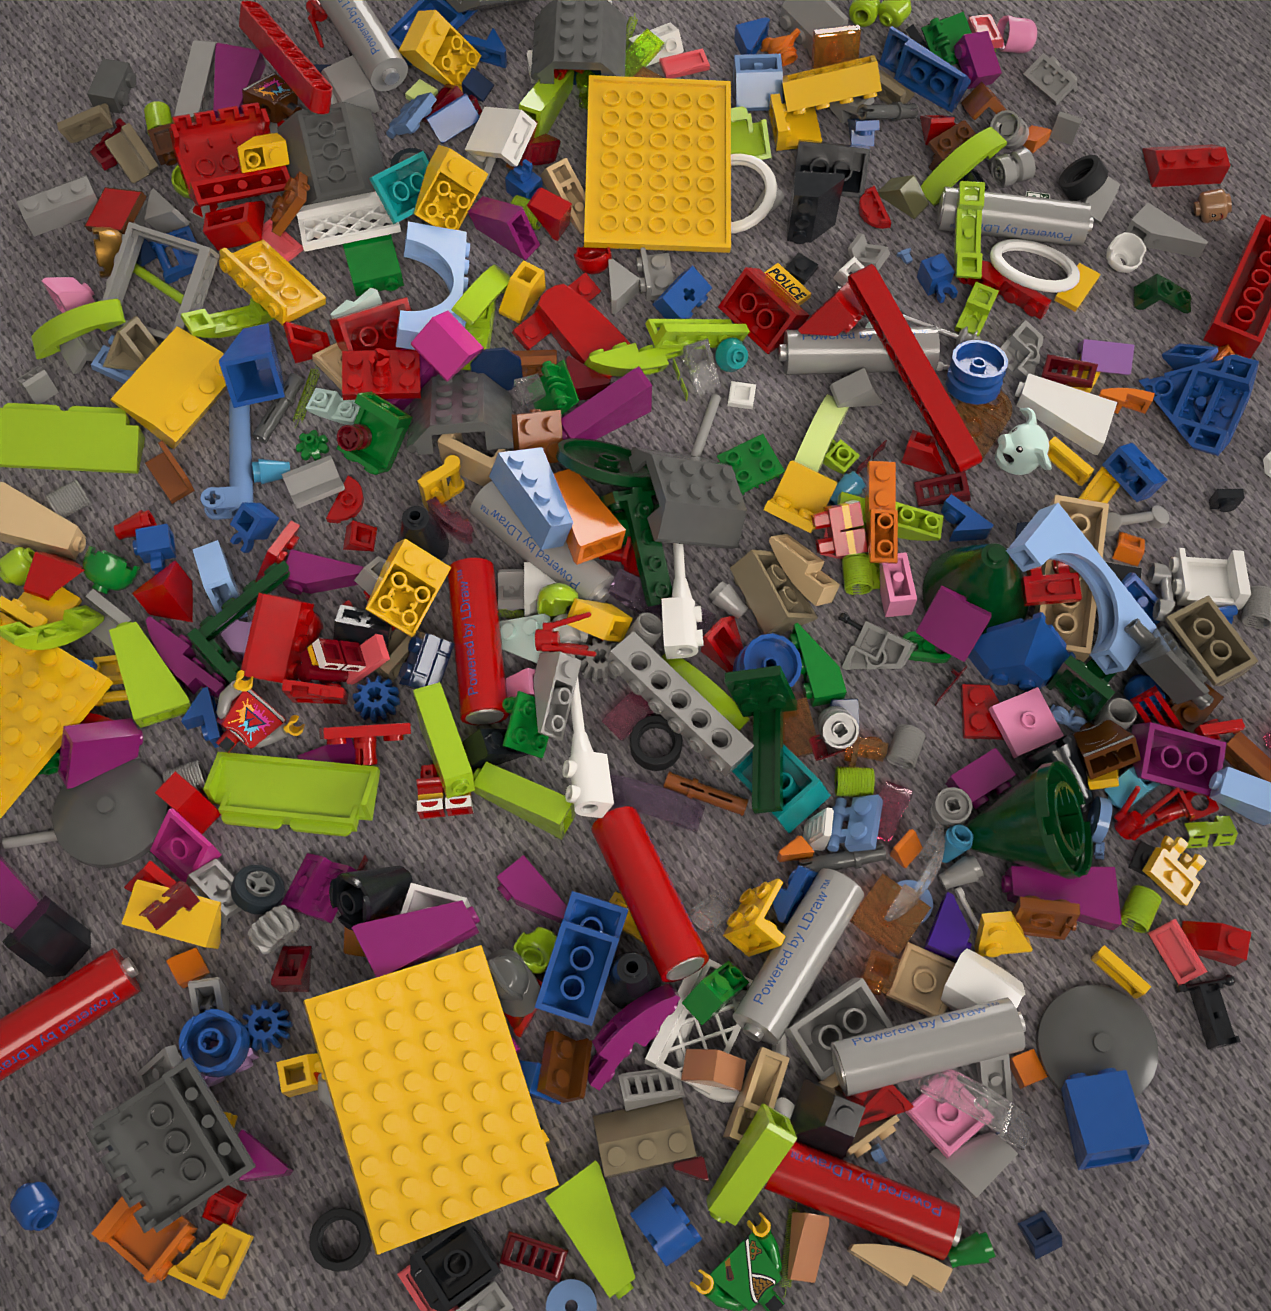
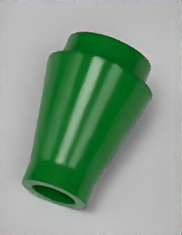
M978 1231L960 1241L956 1247L952 1246L948 1253L952 1268L989 1263V1259L996 1257L987 1233L979 1234Z

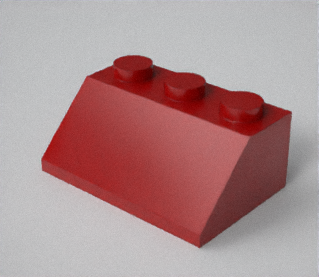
M1207 144L1142 149L1151 187L1221 184L1230 168L1229 158L1224 146Z
M745 267L718 306L735 324H746L750 331L748 336L767 354L778 348L779 344H783L786 330H798L810 316L761 269Z
M849 282L843 285L798 329L801 334L837 336L842 331L847 334L857 324L865 313L855 297Z
M397 298L329 320L340 350L403 349L396 347V337L400 310L411 311L408 298Z
M258 594L241 670L244 671V676H253V678L283 683V679L297 681L299 677L296 668L301 664L300 654L307 648L309 625H311L314 619V604L284 596Z

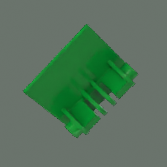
M964 12L943 20L934 18L930 21L929 25L921 28L929 51L950 65L959 63L955 56L954 46L964 34L972 33Z
M562 359L558 364L546 361L542 364L541 368L544 375L529 386L528 390L535 409H541V411L561 410L562 416L579 402V398L565 361Z
M764 434L717 455L720 462L732 466L742 496L745 495L744 492L753 489V487L757 489L760 484L764 486L766 481L768 482L774 478L778 479L780 474L785 473Z
M518 691L516 697L505 698L502 703L505 711L511 714L503 746L543 758L549 737L538 733L535 697Z

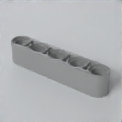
M193 41L174 116L190 114V117H193V113L203 112L208 109L210 100L208 95L209 92H212L214 84L215 46L218 42Z

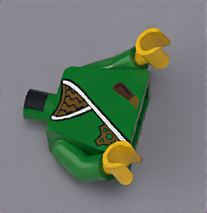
M758 1213L761 1217V1222L758 1226H754L750 1220L747 1221V1226L753 1233H750L710 1274L701 1269L698 1270L703 1275V1280L699 1285L692 1281L690 1282L692 1288L704 1294L717 1307L730 1311H743L744 1309L750 1311L759 1302L765 1311H779L785 1304L772 1289L782 1279L779 1274L782 1269V1262L778 1244L770 1230V1222L762 1213Z

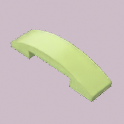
M827 394L809 426L794 461L819 472L824 457L849 407L837 408L834 397Z

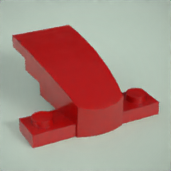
M586 272L569 286L560 284L546 290L540 297L534 314L512 331L514 337L526 350H531L551 333L565 352L569 351L573 358L582 364L586 362L589 354L599 349H603L604 352L612 350L613 346L626 342L627 345L631 344L602 313L589 303L600 294L601 290ZM601 374V375H603L604 377H606V378H608V379H611V378L613 377V376Z

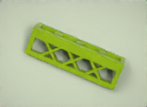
M648 319L645 323L655 348H717L727 338H737L743 341L750 332L746 324H733L731 319Z

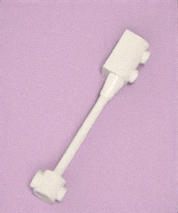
M673 543L675 579L673 581L672 598L661 599L666 659L692 657L698 653V646H704L703 630H697L696 623L702 622L701 606H695V601L692 598L687 579L685 578L683 544Z
M568 614L559 615L552 622L565 619ZM568 625L553 628L554 631H559L560 643L584 645L587 642L588 633ZM567 654L575 658L574 654ZM577 677L570 706L574 731L571 756L569 760L564 762L562 770L563 776L571 778L572 784L567 787L565 798L567 802L574 803V809L578 815L602 818L614 804L607 754L593 752L585 732Z

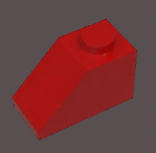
M1182 921L1181 928L1197 955L1234 967L1247 960L1251 938L1250 931L1224 923Z

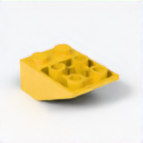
M437 10L417 12L398 50L416 68L443 85L451 84L458 86L461 91L463 80L471 68H476L482 56Z
M438 145L426 168L413 214L432 226L459 230L488 173L451 148Z
M407 539L401 540L395 544L384 563L365 610L413 637L451 567Z

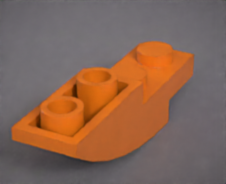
M869 461L867 464L865 517L870 563H898L896 462Z

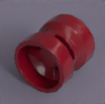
M364 424L345 425L338 430L336 440L340 448L345 451L363 450L370 445L372 434L370 429Z

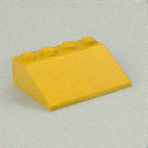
M875 55L785 75L782 81L787 112L793 111V115L805 113L807 108L816 106V110L828 108L830 103L839 101L840 104L850 103L854 101L853 97L863 95V99L876 97L877 92L882 91Z
M177 326L110 400L161 441L163 440L166 445L175 449L227 390L219 360L224 353Z

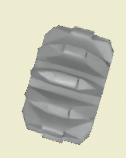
M593 638L592 646L588 645V650L595 651L597 655L595 657L577 655V659L581 660L579 671H583L582 677L588 679L592 676V683L594 685L598 682V678H602V682L605 685L608 683V676L616 679L617 676L610 670L607 660L610 651L617 645L613 643L608 646L607 640H602V643H598ZM599 658V663H596L595 659ZM601 658L605 659L604 663L600 662Z
M281 905L266 912L257 922L252 924L248 931V936L257 950L263 955L269 954L279 947L281 948L286 942H289L296 935L300 924L295 914L285 905Z

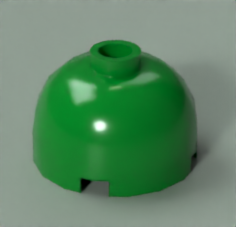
M89 545L82 564L86 578L94 583L93 589L108 594L109 590L121 591L128 588L134 582L141 568L139 565H135L133 568L126 566V561L128 560L105 550L95 553L96 547Z

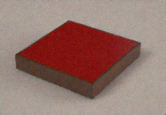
M105 187L84 227L89 232H92L93 227H111L118 230L121 234H125L128 223H134L147 196L142 191Z

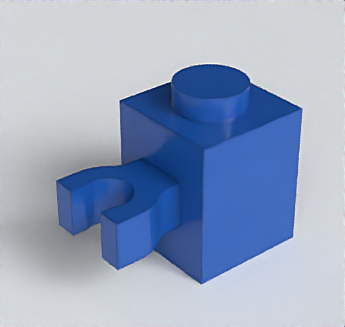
M524 159L522 161L523 166L515 167L505 177L506 192L512 197L519 195L531 200L538 188H543L542 178L532 171V163Z
M944 253L922 260L917 279L927 296L937 293L936 298L939 303L944 302L946 297L944 293H948L952 299L957 297L958 291L951 284L955 271Z
M242 502L230 523L239 532L232 536L230 542L232 544H239L243 539L244 544L240 550L243 553H249L254 546V540H266L269 537L279 517L262 503Z
M168 524L135 529L136 540L132 542L134 553L136 556L139 555L144 563L150 562L151 570L155 571L156 575L166 567V559L176 558L174 534Z

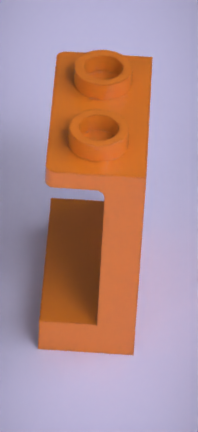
M122 1196L91 1234L100 1242L108 1243L144 1275L143 1279L148 1283H156L157 1280L162 1281L169 1275V1269L174 1266L171 1262L179 1252L184 1254L196 1240V1237L193 1235L198 1228L182 1215L157 1233L154 1228L144 1233L133 1213L142 1208L141 1204L138 1202L129 1208Z

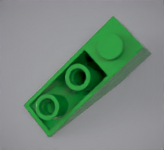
M795 623L792 633L789 634L788 638L800 653L802 662L801 674H803L805 681L802 684V691L805 700L810 699L811 706L816 707L830 704L831 700L844 699L847 691L840 667L798 623Z

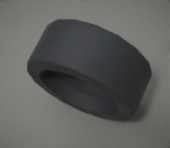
M1097 155L1083 156L1070 164L1062 172L1059 178V186L1069 200H1083L1102 187L1108 178V170Z
M647 716L638 721L632 729L630 736L631 755L635 762L644 769L651 771L666 770L673 766L680 757L683 745L682 735L674 732L663 716ZM658 728L669 733L673 745L671 751L666 756L653 758L645 755L641 750V736L649 729Z
M343 1207L331 1209L322 1214L314 1223L309 1236L310 1251L314 1260L324 1269L335 1272L352 1270L360 1265L369 1254L372 1245L365 1217L357 1211ZM338 1220H347L356 1226L359 1232V1244L351 1256L346 1259L337 1260L331 1258L325 1252L322 1238L330 1224Z

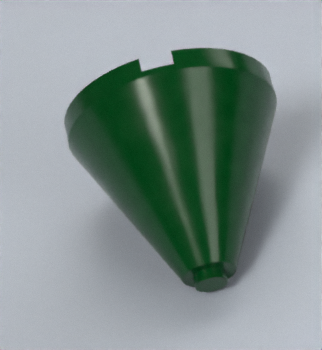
M991 543L954 548L939 556L929 567L922 584L923 607L926 612L942 585L965 596L967 602L991 613V619L982 634H985L989 627L1019 618L1024 620L1029 606L1024 605L1021 579L1024 576L1017 564L1006 552L1007 549L1000 544Z
M1061 761L1042 764L967 823L966 827L973 834L971 849L1066 879L1081 878V876L1087 875L1091 868L1093 857L1090 821L1083 822L1079 805H1085V799L1075 776L1068 766Z

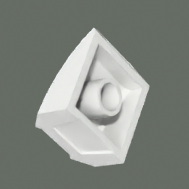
M967 948L961 953L944 986L941 1001L955 1011L1008 997L1017 1009L1022 997L1026 994L1021 981L993 962Z

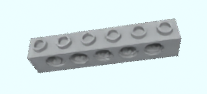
M634 631L610 651L607 664L612 673L616 676H621L628 683L633 693L641 695L648 702L650 709L654 713L662 715L668 721L670 728L687 739L689 746L695 752L701 753L716 772H721L727 777L748 757L754 745ZM632 665H640L644 670H636ZM652 684H660L663 689H656ZM672 702L680 703L683 708L674 707ZM692 721L700 722L703 728L695 727ZM712 740L720 741L723 747L715 746Z

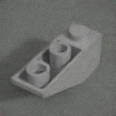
M1147 203L1135 215L1126 230L1127 233H1133L1141 238L1147 248L1197 258L1202 255L1208 244V241L1200 235L1194 233L1150 203Z
M562 652L539 654L533 679L538 733L558 741L563 740L581 660Z

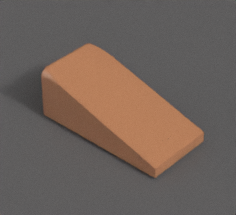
M792 1212L787 1279L815 1283L828 1233L829 1216Z

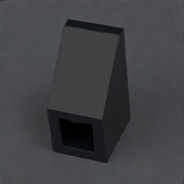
M479 729L462 742L471 769H482L486 762L496 766L528 754L503 746L507 729Z

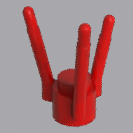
M308 0L306 3V10L310 14L308 20L313 27L319 46L323 48L324 44L316 22L326 20L328 15L318 0Z
M586 612L555 622L543 623V629H536L535 631L536 650L595 657L597 653L589 651L588 645L560 643V633L553 629L589 618L591 613Z
M1136 786L1121 810L1114 815V818L1117 820L1114 823V827L1118 834L1124 839L1135 841L1142 834L1172 820L1173 817L1167 815L1143 826L1145 819L1178 794L1180 788L1176 787L1140 814L1137 811L1127 812L1141 789L1140 786Z

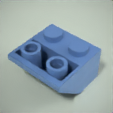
M781 54L734 55L733 85L736 107L743 106L747 111L769 110L770 94L779 93L783 103Z

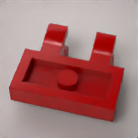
M1057 560L1052 561L1055 574L1042 575L1041 566L1027 570V576L1021 579L1024 605L1080 602L1082 594L1078 572L1070 573L1069 565Z

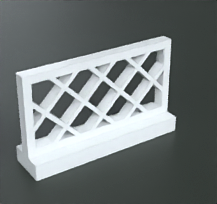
M376 191L305 205L296 214L304 252L401 232L399 222L393 225ZM372 219L377 220L374 223L370 222ZM348 224H352V225H353V226H351L350 228L345 227V226H347ZM324 229H328L326 233L321 232Z
M709 959L706 965L699 971L683 979L677 992L681 998L674 1013L668 1015L662 1023L660 1031L645 1058V1064L654 1069L658 1068L681 1080L683 1067L674 1069L664 1064L670 1052L681 1049L685 1059V1047L701 1042L703 1049H708L705 1041L721 1035L725 1045L723 1052L730 1053L741 1027L736 1023V1026L723 1029L718 1013L733 1008L735 1011L740 1001L736 1002L735 998L731 1000L732 1004L725 1006L714 1016L719 1031L703 1036L699 1022L693 1015L692 1018L686 1019L689 1011L682 1004L683 1000L706 977L709 969L716 970L722 966L721 964ZM745 977L750 982L747 985L749 987L753 980ZM694 1022L700 1038L683 1043L679 1032L681 1027ZM732 1032L729 1041H727L725 1034ZM677 1037L680 1045L672 1047ZM683 1081L709 1095L713 1090V1086Z

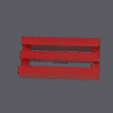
M1156 685L1131 699L1133 706L1145 723L1153 722L1140 704L1143 700L1160 725L1174 729L1177 728L1178 730L1183 728ZM1155 695L1172 720L1171 722L1166 723L1149 698L1150 696Z

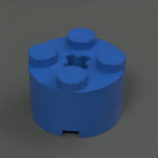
M209 1009L197 1016H193L186 1022L180 1033L179 1049L184 1060L191 1057L201 1074L208 1077H224L235 1073L245 1061L249 1052L250 1036L244 1025L229 1013L219 1009ZM219 1040V1044L217 1047L214 1046L212 1048L210 1046V1043L212 1041Z
M664 1185L636 1207L630 1215L667 1267L694 1247L702 1238L692 1224L686 1227L690 1222L689 1218L677 1203L672 1207L675 1199Z

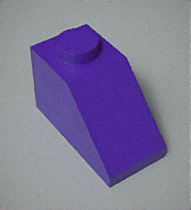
M947 892L942 898L923 949L956 963L964 950L967 948L971 949L972 943L968 942L971 932L952 893Z

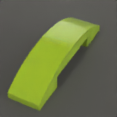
M992 127L968 139L941 162L920 186L926 199L933 206L938 204L944 187H952L985 158L991 159L1007 145V141Z
M960 181L954 241L956 278L981 279L982 253L980 252L985 182Z
M492 265L467 289L451 310L472 326L482 316L486 308L501 293L506 291L511 276L498 265Z
M250 298L249 306L208 314L205 308L181 313V319L191 335L202 338H223L239 335L244 328L263 325L275 319L252 298Z
M109 299L82 305L66 311L43 324L31 336L36 359L46 358L61 351V344L95 329L105 332L126 323L120 300Z
M83 605L64 610L63 620L33 628H29L20 622L0 626V636L24 649H52L69 644L85 636L104 621V616L89 606Z
M666 654L661 657L738 731L750 720L749 717L742 716L732 698L683 658L666 659Z

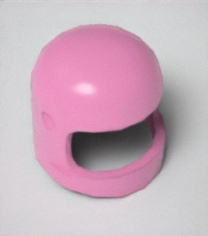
M1003 16L999 20L997 28L1003 38L1006 24L1009 21V36L1006 46L1003 42V48H999L1000 52H1029L1036 43V24L1027 18Z

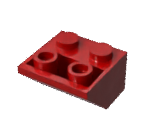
M264 201L248 202L205 213L203 233L218 251L223 248L229 249L261 241L266 204Z

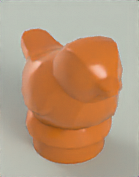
M796 28L791 34L786 36L765 38L762 41L761 52L781 54L783 67L794 63L798 55L796 48L793 46L800 34V30Z

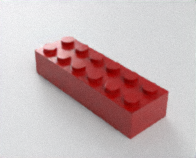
M1263 214L1247 240L1203 338L1204 341L1218 347L1229 345L1235 354L1250 359L1261 344L1271 321V217Z

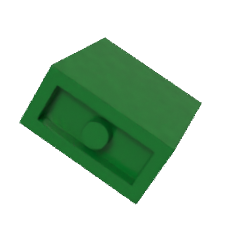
M391 234L343 244L356 297L364 294L369 288L376 289L379 292L384 290L395 291L399 287L404 286Z
M373 392L358 393L354 403L360 406L354 424L366 425L371 431L372 441L363 450L345 451L339 445L337 450L344 453L346 459L358 462L364 466V470L370 474L378 475L389 472L413 417Z

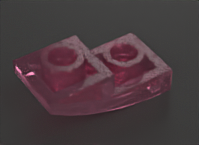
M436 496L427 501L429 513L447 533L465 544L473 543L471 533L474 532V529L467 518L463 520L459 512L451 515L445 503L441 505Z
M631 692L602 722L620 740L624 741L638 721L650 716L653 711L641 695Z
M886 781L879 794L883 800L878 839L887 843L890 842L900 825L902 814L912 799V790Z

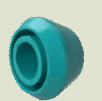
M737 338L723 340L716 349L715 358L717 365L726 372H735L742 368L748 361V351L744 343Z

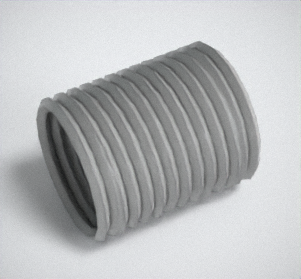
M77 480L46 495V499L53 511L63 518L69 517V515L74 514V512L76 513V511L83 509V507L91 505Z
M1260 585L1250 587L1251 596L1243 607L1241 621L1244 625L1256 629L1267 628L1271 626V588ZM1252 616L1258 617V618H1255V619H1257V620H1253V619H1250V618H1254V617H1252Z
M641 613L630 626L625 638L634 631L652 648L663 634V624L657 616L651 613Z
M1117 697L1112 699L1096 716L1094 724L1112 720L1126 730L1135 721L1137 712L1129 700Z
M898 725L887 752L886 758L888 762L897 765L894 762H897L896 759L900 757L905 759L902 760L905 763L900 762L903 765L900 767L903 769L915 768L926 737L924 732L912 725Z
M199 760L166 770L162 774L165 782L176 771L198 791H202L207 780L204 768Z

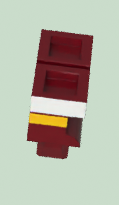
M318 638L300 654L302 663L296 670L301 682H310L313 679L319 680L322 684H327L333 681L346 682L349 675L348 671L360 672L366 667V663L358 642H338V640Z

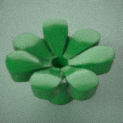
M312 430L309 434L302 433L299 435L301 443L296 445V451L302 452L301 458L303 460H309L312 456L316 461L321 459L320 453L326 454L329 452V447L326 445L328 438L325 435L319 436L316 430Z

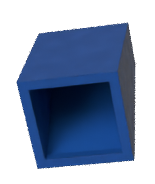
M269 324L242 329L219 360L233 407L237 408L285 397L282 369Z
M1107 1068L1099 1071L1098 1075L1086 1076L1085 1073L1070 1075L1068 1080H1065L1061 1091L1078 1170L1138 1161L1150 1143L1127 1070L1116 1071L1115 1068Z

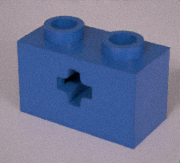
M692 265L683 271L652 305L665 319H690L693 315L691 310L695 306L697 308L700 307L708 299L706 294L712 287Z
M1134 443L1119 446L1102 464L1136 502L1150 498L1168 480Z

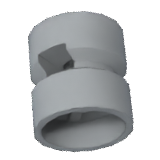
M1010 110L1001 111L991 121L990 127L1007 141L1005 148L1011 150L1018 149L1027 141L1029 127L1015 112Z
M1022 148L1011 152L1010 155L1003 154L994 157L991 161L990 169L997 186L1004 188L1016 182L1032 179L1035 175L1036 166L1030 150Z
M830 706L819 714L817 720L818 731L830 746L837 749L846 748L856 741L859 734V726L847 710L839 706Z
M955 787L946 788L937 795L928 812L929 821L936 830L946 833L949 827L965 823L972 811V801L962 789Z

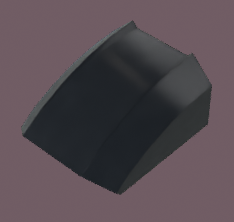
M45 895L37 903V907L2 942L9 950L47 977L66 976L91 948V931Z
M471 1219L451 1226L410 1257V1274L429 1306L437 1311L451 1310L503 1272L498 1260Z

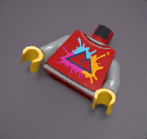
M243 670L238 671L236 680L232 681L219 694L216 711L218 718L216 722L225 728L226 731L216 741V744L227 753L239 741L250 749L254 747L261 748L276 743L290 735L298 736L303 732L305 724L299 727L293 725V723L298 721V715H292L288 724L284 723L286 719L251 689L253 686V676L247 681L241 680L244 676Z

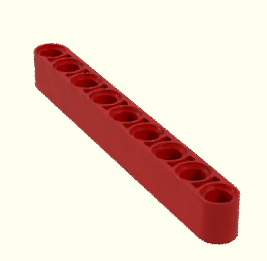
M248 0L241 1L239 27L310 111L317 114H328L330 112L333 90L330 83L259 3Z
M870 264L849 275L848 282L855 297L952 469L958 473L967 471L980 464L983 460L976 443L876 267Z

